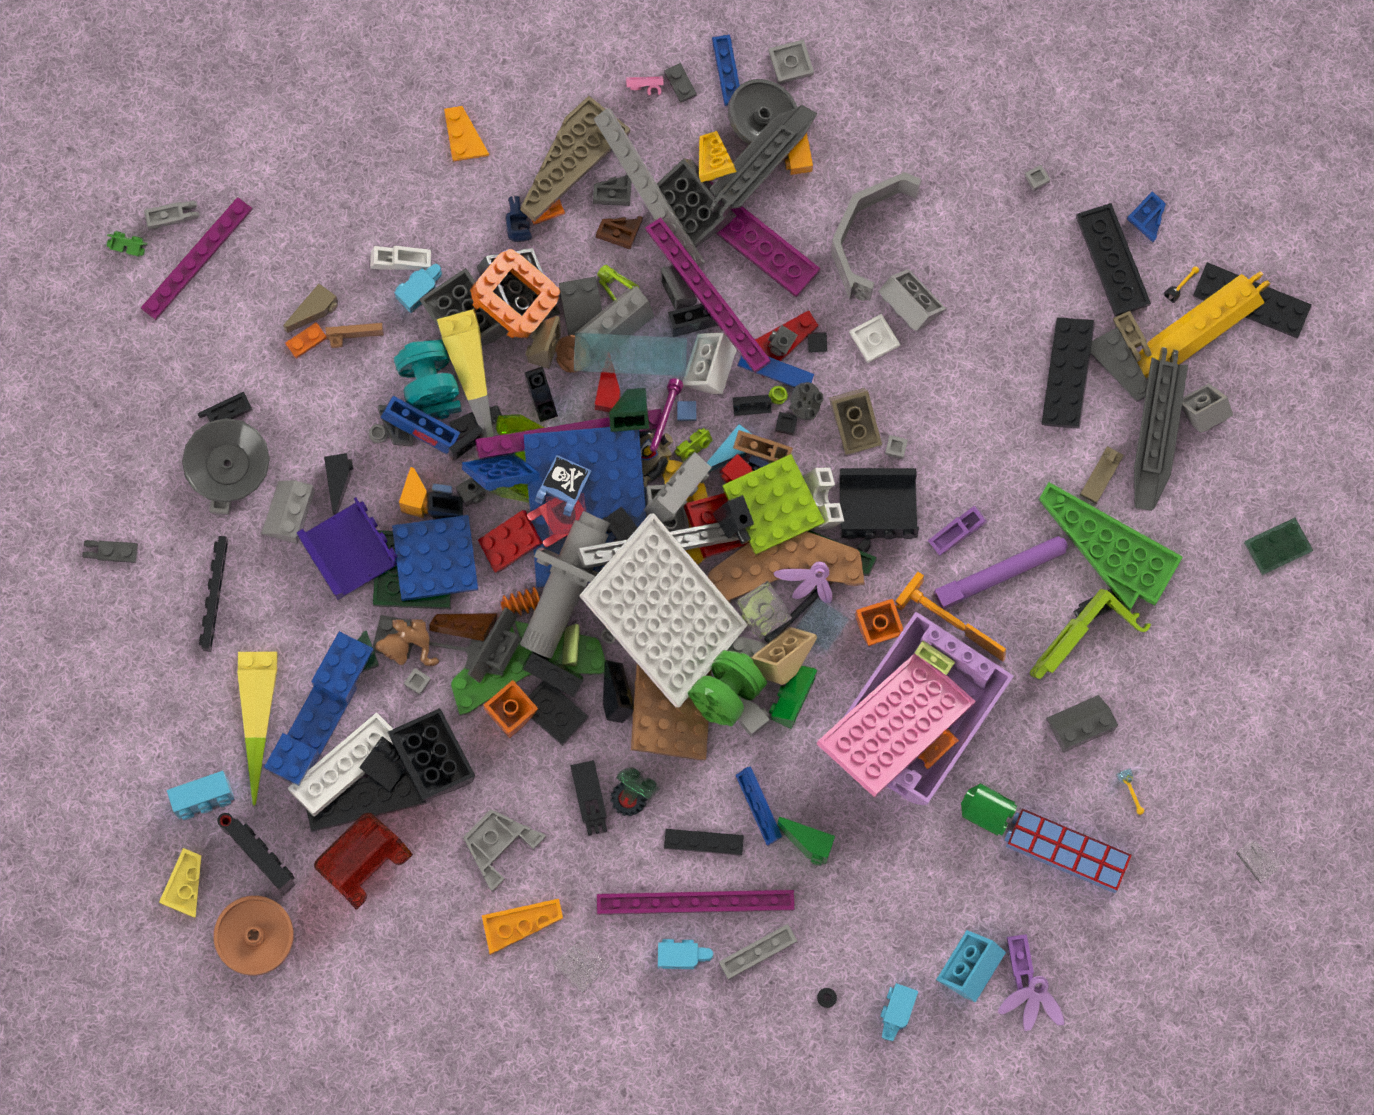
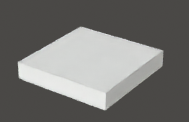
M882 314L849 331L867 363L900 347L899 341Z

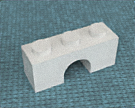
M815 468L803 475L825 521L824 524L816 527V530L832 529L844 522L840 503L830 504L828 500V492L830 488L835 486L831 468Z

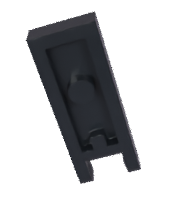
M241 392L199 412L198 416L199 418L207 416L210 422L225 418L234 419L251 411L252 407L245 393Z

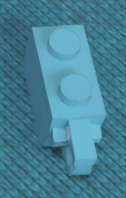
M897 983L894 988L890 987L886 997L890 999L888 1007L883 1006L880 1015L883 1018L882 1023H884L881 1038L893 1042L898 1030L907 1026L918 994L917 990Z

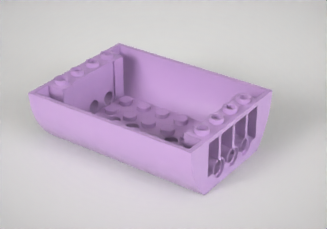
M915 612L844 717L915 653L922 641H925L955 662L947 676L976 701L949 728L959 741L931 768L927 769L924 766V762L916 758L887 785L888 788L909 802L927 805L1014 676L918 612Z

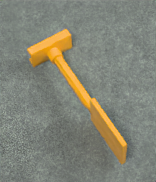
M917 571L896 599V607L902 611L910 600L917 604H922L957 629L964 631L966 637L1004 662L1006 648L969 623L965 625L952 614L926 598L918 590L924 582V575Z

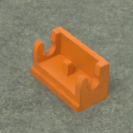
M949 729L944 730L943 734L917 758L921 759L924 762V766L929 769L959 740Z

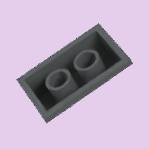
M1099 695L1046 718L1063 753L1114 731L1118 727L1111 709Z

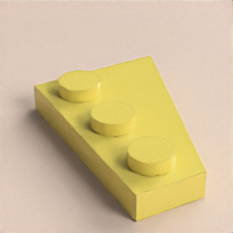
M185 848L182 849L161 896L160 904L191 917H196L201 855Z

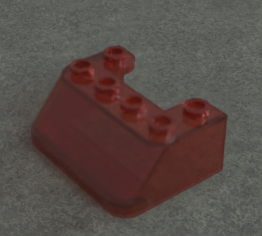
M365 813L316 859L314 868L341 897L357 910L367 899V893L360 886L388 859L395 865H402L413 854L401 839L372 813Z

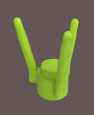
M607 264L602 266L597 273V276L600 278L598 282L604 287L613 301L616 298L606 283L611 284L616 279L629 289H632V286L640 288Z

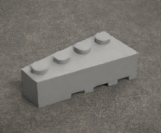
M694 452L644 508V511L647 514L654 513L662 523L665 521L669 523L675 517L677 510H680L687 503L686 499L698 490L697 485L700 482L703 483L709 477L708 472L712 467Z

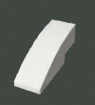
M374 246L371 250L370 269L420 270L421 268L428 269L431 266V250L402 246H394L393 248Z

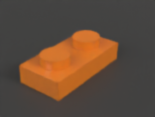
M317 322L285 342V344L297 359L327 339Z

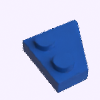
M1152 191L1127 217V220L1150 241L1154 242L1157 238L1158 228L1166 203Z

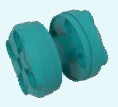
M443 340L411 342L405 345L394 357V364L399 376L416 378L415 381L405 386L403 392L405 402L419 410L451 402L459 395V387L454 375L437 373V371L447 366L450 362Z

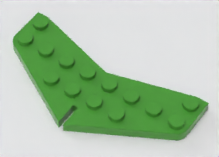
M515 621L518 634L522 638L528 623ZM511 627L509 632L514 633L513 627ZM565 631L551 658L562 664ZM580 634L577 665L565 667L578 674H603L606 660L599 640L595 637ZM519 643L503 672V676L486 673L481 683L468 675L469 670L464 668L451 682L459 714L464 715L475 710L478 706L490 700L512 680L517 683L526 676L532 675L523 670V664L531 650Z

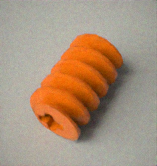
M532 587V593L528 589L524 590V595L517 591L516 598L513 593H510L509 599L502 595L500 603L502 611L504 608H508L514 614L517 611L522 616L523 609L527 614L530 613V607L535 611L540 598L536 588Z

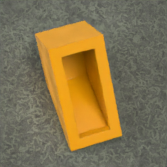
M807 133L790 151L787 159H784L785 168L790 170V175L808 173L813 170Z

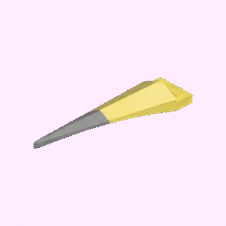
M472 309L439 318L437 322L443 343L476 421L483 429V437H493L480 327L475 310Z

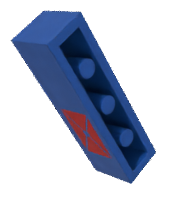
M392 396L380 417L445 454L449 453V447L455 444L460 434L459 431L395 396Z

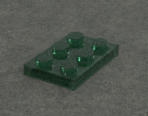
M1296 518L1290 519L1244 542L1262 576L1313 552Z

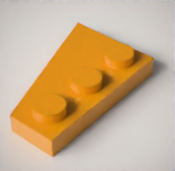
M463 106L445 108L444 112L453 162L489 156Z

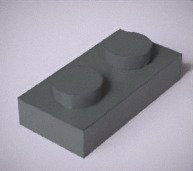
M681 63L664 70L680 103L697 96Z

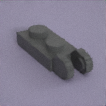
M84 541V546L98 547V553L83 552V558L136 563L138 543Z

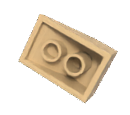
M789 627L754 654L751 659L766 680L784 685L799 671L815 643L817 635Z

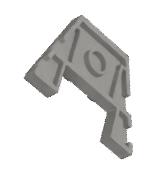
M490 809L463 838L488 887L493 892L505 878L491 864L519 836L533 850L546 836Z

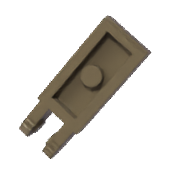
M1130 311L1113 318L1116 328L1119 329L1136 362L1141 360V356L1136 349L1139 346H1142L1147 357L1152 355L1146 343V338Z

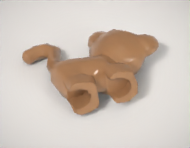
M421 619L411 620L410 626H407V622H404V620H392V626L398 633L388 634L384 639L375 644L377 651L382 652L389 659L395 660L399 665H404L407 661L409 643L422 648L420 660L425 666H434L439 663L438 658L429 659L427 657L430 638L426 631V624Z

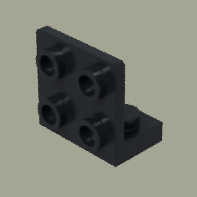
M622 506L609 516L603 518V520L610 522L607 532L608 534L612 532L615 535L614 542L627 540L637 529V526Z

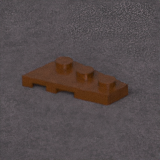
M497 613L436 614L429 624V631L484 641L497 620Z

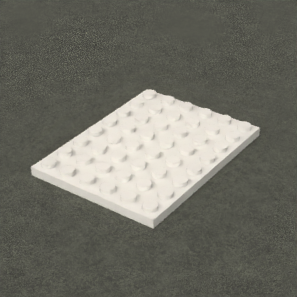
M654 513L647 516L579 595L675 707H680L689 697L688 691L695 682L708 674L718 654L722 650L727 651L748 625Z

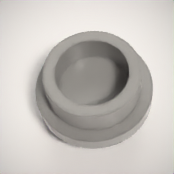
M376 424L370 428L369 437L373 442L382 443L387 439L388 432L385 426Z

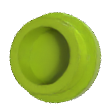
M774 386L769 391V398L771 397L772 403L780 405L787 400L788 394L785 388Z

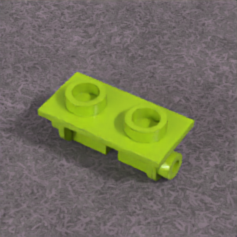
M704 428L698 429L689 437L692 441L691 443L685 440L676 447L674 453L678 457L680 456L683 463L694 452L698 453L710 445L713 439L709 430L706 431Z

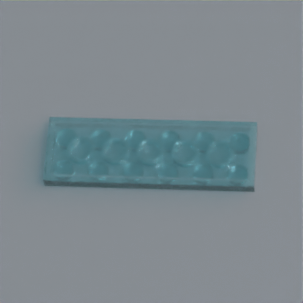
M575 333L574 371L686 376L687 338Z

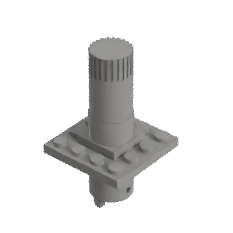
M583 511L579 521H574L559 555L543 547L537 549L534 557L538 558L536 562L544 566L551 564V573L520 645L537 654L552 658L575 606H577L580 599L579 595L598 574V572L593 570L594 567L583 569L577 551L579 548L605 544L608 537L606 531L610 522Z

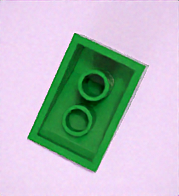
M779 816L777 822L779 830L807 858L811 859L810 862L821 866L822 863L826 864L835 836Z

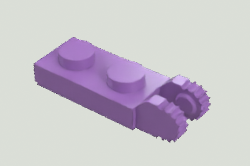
M1027 934L1006 938L1017 991L1023 988L1021 976L1027 975L1029 987V982L1034 974Z

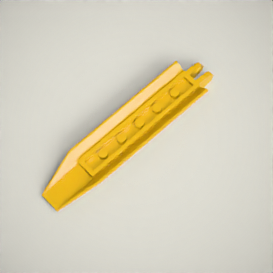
M1259 271L1250 279L1240 274L1153 337L1147 343L1152 355L1147 357L1142 348L1139 352L1141 360L1137 362L1145 378L1149 377L1151 358L1159 360L1162 347L1167 348V362H1170L1173 349L1178 350L1177 364L1179 365L1263 305L1264 301L1260 292L1271 283L1264 281L1257 288L1253 286V283L1259 280L1263 273Z

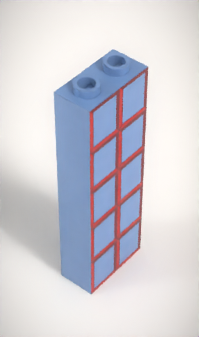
M1023 808L1020 813H1015L1012 823L1015 824L1013 831L1008 830L1004 840L1008 842L1007 848L1110 892H1117L1132 856L1131 854Z

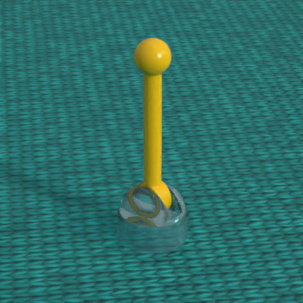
M1131 768L1117 773L1118 780L1123 784H1127L1137 807V814L1142 815L1144 809L1140 806L1131 785L1133 780Z

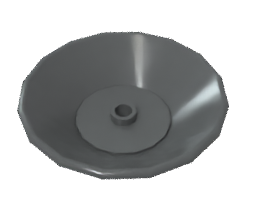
M225 418L208 422L193 433L185 445L182 465L185 478L195 492L208 500L231 502L243 499L258 489L267 475L270 457L267 443L257 429L244 421ZM226 462H231L230 466H224Z

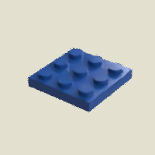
M515 453L462 462V470L489 491L496 490L499 487H513L515 484L520 483L530 484L532 481L539 480V473Z

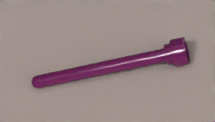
M672 378L668 382L667 390L669 394L650 446L652 451L658 449L675 397L682 391L683 382L679 379Z

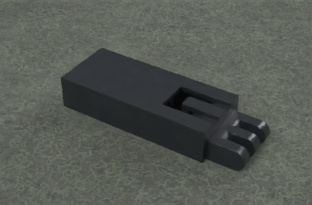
M595 761L570 765L583 824L586 823L588 836L592 835L591 827L595 828L596 834H600L598 827L602 825L603 832H607L605 823L607 815ZM597 799L600 812L596 813L595 806L591 805L589 806L591 814L587 815L585 802Z

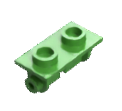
M114 231V234H107V236L112 237L111 240L108 239L107 247H110L111 250L124 252V247L127 246V254L137 257L144 255L145 249L142 247L148 243L143 242V238L137 236L127 238L125 233Z

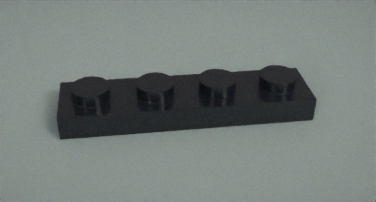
M666 829L664 849L742 855L744 835Z

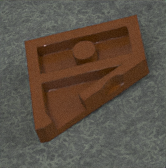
M637 216V219L627 220L626 217L602 219L596 232V238L631 250L643 217Z

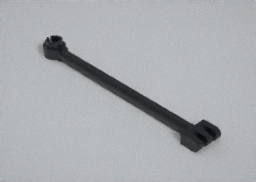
M865 538L857 546V549L867 553L871 548V541ZM817 588L774 629L768 628L764 632L763 637L768 644L779 636L819 597Z

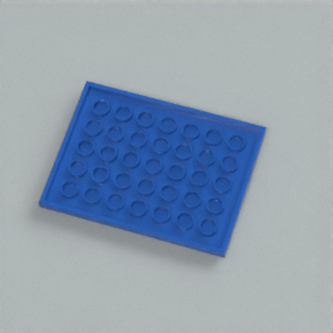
M610 427L523 434L526 463L539 473V480L528 484L530 512L555 498L546 494L542 504L535 502L536 495L556 455L591 470L589 478L578 498L584 511L603 520L604 517L609 516L622 506L637 528L646 519L639 430L611 432ZM542 515L531 521L542 542L553 535ZM612 532L608 534L605 543L614 542L616 537ZM567 536L549 547L541 544L533 550L534 555L537 549L541 547L559 555ZM534 557L537 588L545 587L552 565L544 566L536 562L538 558ZM605 565L596 566L593 570L599 573Z

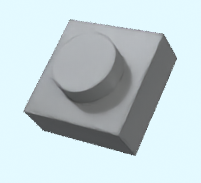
M1042 165L1026 172L1024 175L1034 191L1050 183V178Z
M889 435L885 455L903 459L908 439Z
M211 500L209 512L212 514L229 515L231 502Z
M414 668L404 682V685L421 695L431 681V678Z

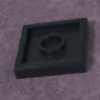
M478 425L449 447V457L456 461L476 445L475 440L483 438V429Z

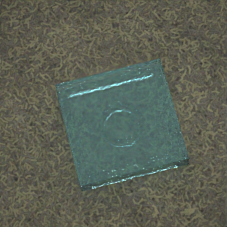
M817 598L796 629L816 634L817 639L815 643L828 651L849 619Z

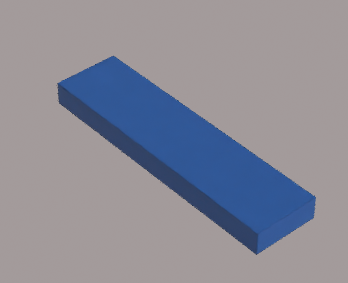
M730 34L712 37L724 106H728L732 94L740 86Z
M740 356L737 366L754 372L744 358ZM769 357L771 363L756 372L759 375L794 388L803 382L812 383L814 377L813 373Z
M751 766L746 767L736 774V778L768 846L782 838V834Z

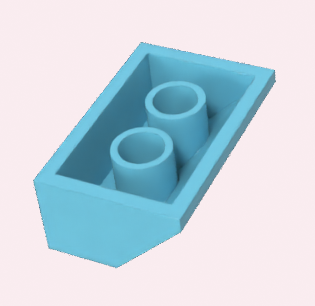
M966 930L936 980L962 997L976 1002L1006 952L993 940Z

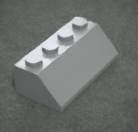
M632 286V289L626 290L574 334L583 339L589 353L599 363L604 358L605 352L611 353L655 315L649 301L637 286Z

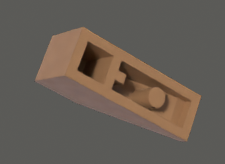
M738 430L733 445L734 449L774 462L790 455L793 447Z

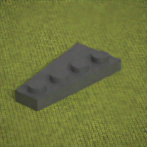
M1115 328L1092 341L1091 354L1136 402L1144 399L1148 381L1119 329Z

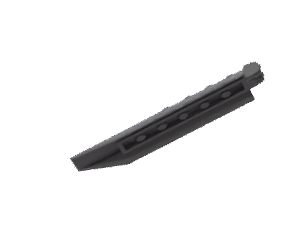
M800 105L774 117L733 162L737 172L719 177L710 187V191L716 198L711 204L710 210L715 212L721 203H724L725 205L719 214L724 218L731 208L741 207L805 136L817 113L804 105Z
M1165 347L1161 348L1159 360L1151 358L1134 464V508L1149 511L1155 509L1171 476L1188 365L1177 364L1178 350L1173 349L1170 362L1166 361L1167 348Z

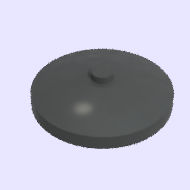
M753 79L741 84L732 94L728 103V118L734 132L749 145L774 117L796 108L797 104L790 93L779 84L765 79Z

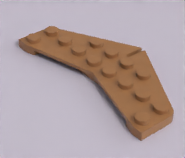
M810 532L798 535L757 555L754 554L750 543H748L713 568L708 574L710 581L729 603L739 596L779 580L780 578L774 576V572L777 570H810L816 562H823L829 568V576L826 578L828 582L845 583V585L850 586L865 585L861 555L857 549Z

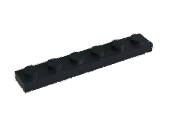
M219 536L218 542L215 541L214 553H216L215 560L211 562L213 575L208 581L210 595L205 600L207 614L203 616L202 627H204V633L200 634L199 646L205 652L212 651L228 547L226 536Z

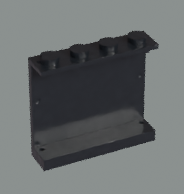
M840 468V507L844 522L841 523V538H866L869 540L875 538L889 540L894 538H918L916 468Z

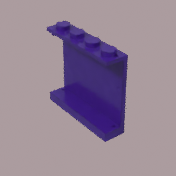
M356 497L354 498V504L307 532L304 529L296 532L337 600L397 565L395 551L393 548L388 549L385 544L388 542L383 532L378 533L376 521L373 517H368L366 505L363 501L359 502Z

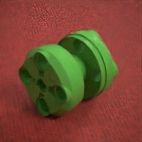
M722 650L711 665L715 678L702 676L688 691V696L706 720L712 723L733 726L744 711V705L739 697L753 700L764 689L767 680L748 655Z

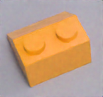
M410 467L399 500L402 513L424 518V515L429 513L427 491L415 469Z

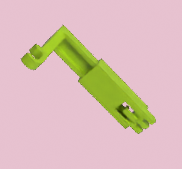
M1100 589L1078 617L1070 620L1037 660L1029 674L1034 678L1041 679L1046 672L1053 673L1089 630L1087 626L1105 604L1111 607L1137 631L1146 632L1151 624L1144 623V627L1141 628L1136 623L1139 613L1132 614L1108 590Z

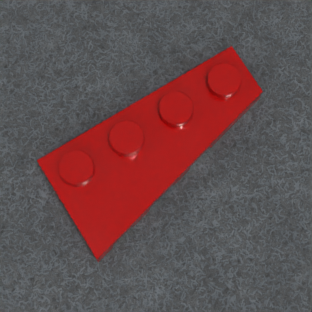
M809 310L784 323V327L798 335L784 356H776L770 351L771 348L768 347L770 343L768 338L773 330L755 339V341L768 357L782 361L807 338V333L814 332L819 325Z

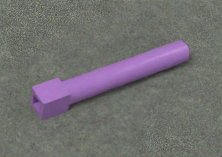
M1056 536L957 582L955 580L937 588L934 591V596L939 606L945 610L970 596L1065 554L1068 548L1067 542L1064 538Z

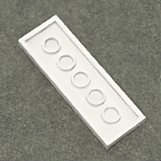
M375 713L309 769L300 786L293 783L288 787V790L315 817L365 774L359 768L382 736L392 743L387 732L393 728L378 713Z

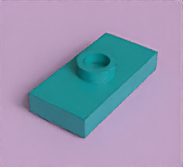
M460 400L425 407L423 412L433 418L445 419L449 417V414L462 412Z

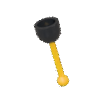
M1194 266L1190 274L1177 287H1169L1164 292V296L1168 299L1169 295H1172L1173 298L1170 301L1175 303L1181 295L1180 288L1194 274L1199 272V268Z

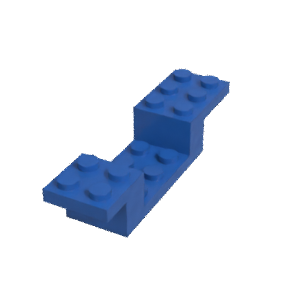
M340 631L338 632L311 681L313 689L288 734L282 733L264 766L266 770L300 786L307 771L317 763L357 690L356 682L374 651L372 647Z

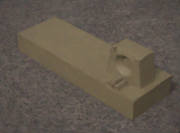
M1107 446L1080 495L1097 504L1124 455Z

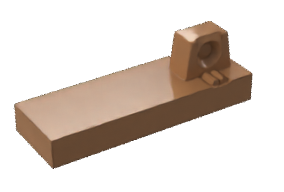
M382 323L325 327L327 340H330L331 348L343 347V339L384 335Z

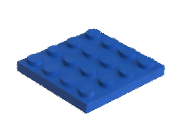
M469 515L392 525L402 601L478 591Z

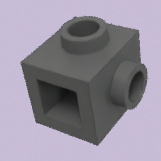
M781 325L777 332L773 330L769 336L768 341L770 343L768 347L771 348L770 351L776 356H784L798 335Z
M469 478L455 487L456 492L462 497L466 507L472 503L476 505L482 502L484 496H486L485 489L473 478Z

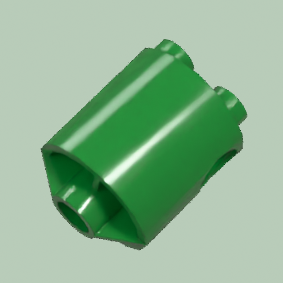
M981 783L968 789L961 802L962 818L990 831L996 836L998 834L1003 835L1008 826L1007 818H1012L1017 809L1015 801L1004 797Z

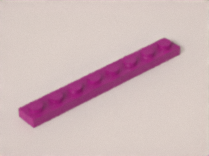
M237 197L141 306V309L156 320L252 211V207Z

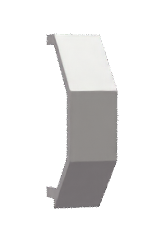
M903 172L853 194L832 239L831 255L849 300L852 294H854L858 300L865 301L866 299L870 301L875 282L860 277L851 271L842 247L855 215L859 211L897 193H904L917 198L922 179Z

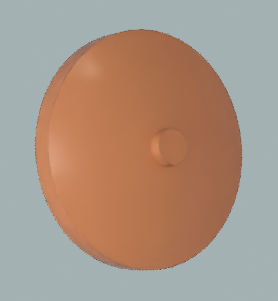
M246 896L235 900L222 911L214 928V945L221 960L233 971L249 976L263 975L279 967L288 957L294 941V929L287 912L277 902L263 896Z

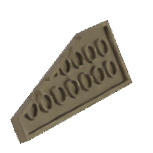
M590 96L584 99L564 118L562 126L521 206L520 211L534 222L612 150L594 121V118L603 112L605 108ZM617 118L626 135H628L631 129Z

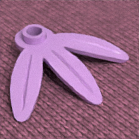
M816 562L810 570L782 569L774 572L775 577L783 580H804L794 590L792 598L799 599L805 597L817 585L820 599L824 603H831L832 591L826 580L829 576V568L825 563Z
M1043 976L1033 977L1029 982V987H1024L1012 993L998 1009L999 1014H1005L1027 1000L1023 1014V1026L1025 1031H1029L1036 1021L1041 1001L1049 1017L1058 1026L1064 1025L1061 1009L1053 996L1047 991L1049 984ZM1042 983L1041 986L1035 987L1036 984Z

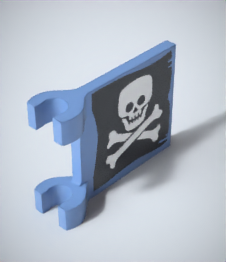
M556 455L536 495L535 502L542 504L546 494L567 502L563 514L570 517L591 470Z

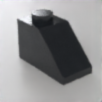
M432 492L427 493L428 512L434 519L463 515L462 497Z

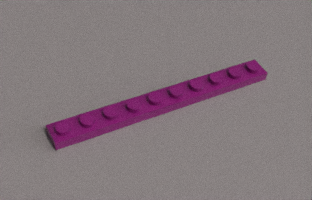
M660 217L645 227L646 232L754 373L770 364L771 360L662 218Z
M661 409L649 410V429H640L639 431L657 429L662 414ZM610 418L476 439L478 457L483 459L525 452L523 434L610 427Z
M794 890L597 894V915L795 910Z

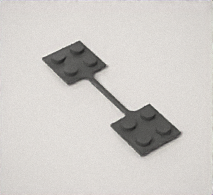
M380 615L373 652L383 654L375 649V644L384 639L388 634L398 633L392 626V620H404V622H407V626H410L411 620ZM471 639V644L466 648L430 641L429 645L466 652L468 656L465 669L470 670L486 639L484 641ZM409 643L407 659L410 658L411 649L414 645L413 643ZM489 667L486 672L503 676L502 671Z

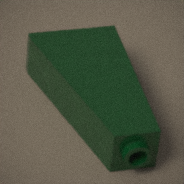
M646 388L626 389L609 412L611 432L649 429Z

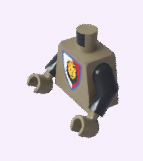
M639 431L644 488L648 485V481L652 482L665 473L668 460L672 455L668 446L673 442L672 437L668 433L662 436L658 449L652 451L650 446L655 433Z

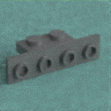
M508 608L503 609L468 672V675L478 683H481L489 667L503 672L522 639L519 635L509 632L518 616Z

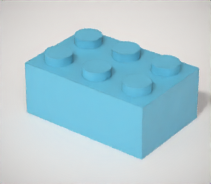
M224 771L167 790L173 812L179 819L182 818L183 820L193 818L194 814L200 811L202 814L208 813L213 810L212 807L218 805L220 807L228 806L232 800H235L228 777Z

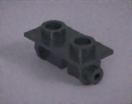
M769 395L732 397L734 416L772 413V403Z

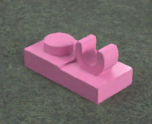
M663 76L626 77V86L630 87V90H641V87L648 86V95H651L652 88H657L658 95L661 94V87L659 85H663Z

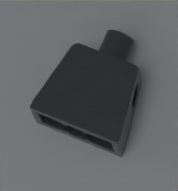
M743 495L727 501L713 512L715 519L727 538L737 536L741 545L751 540L747 530L754 525Z

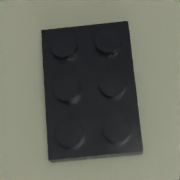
M542 681L528 696L538 708L531 719L562 746L589 718L588 715L556 687L545 681Z

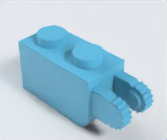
M435 263L426 270L421 268L419 271L413 272L406 283H401L394 292L396 299L410 313L422 304L419 300L436 288L435 282L442 276L440 265Z
M663 939L662 942H658V969H694L698 962L712 960L714 953L710 948L698 947V943H694V940H682V943H674L672 939Z

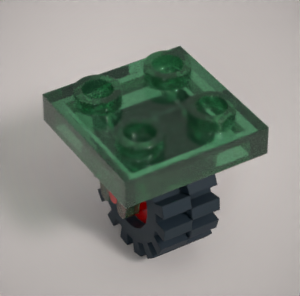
M627 767L619 772L616 779L620 780L621 783L614 787V791L611 792L612 799H610L611 803L613 802V809L616 808L618 814L622 813V816L628 815V817L641 812L646 807V801L655 796L660 790L654 780L650 778L645 779L640 776L641 772L633 767L630 769Z

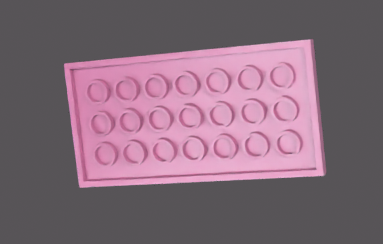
M913 654L820 738L817 745L871 795L876 797L943 734L944 730L949 729L976 701L943 672L916 654Z

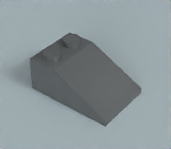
M596 276L559 283L568 336L575 335V332L602 311Z

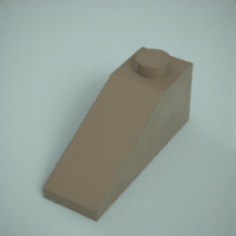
M318 283L283 325L284 330L289 333L325 317L329 312L333 313L338 306L337 296Z

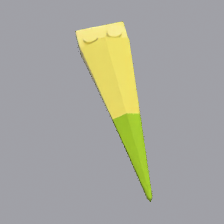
M238 652L237 673L252 804L254 806L257 801L277 676L278 652Z

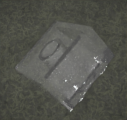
M768 581L735 601L750 630L760 639L792 619L785 603Z

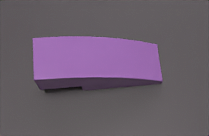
M973 506L930 538L928 542L941 556L988 521L979 509Z

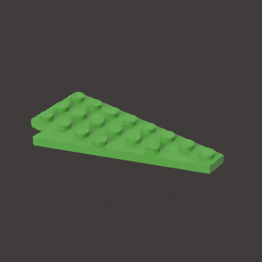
M1048 482L1039 501L1109 588L1113 590V593L1130 611L1136 599L1140 597L1155 606L1183 557Z

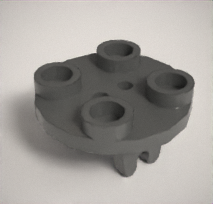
M810 382L800 383L792 391L789 409L793 411L797 418L802 420L815 419L820 410L821 402L824 399L823 394Z

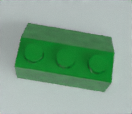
M801 666L797 674L786 683L785 687H780L777 694L780 698L777 704L773 702L769 711L772 714L770 720L792 729L816 679L817 669Z

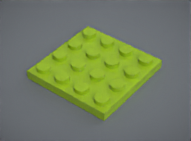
M792 454L722 485L728 500L741 495L744 496L754 525L747 531L751 537L749 543L755 555L825 523Z

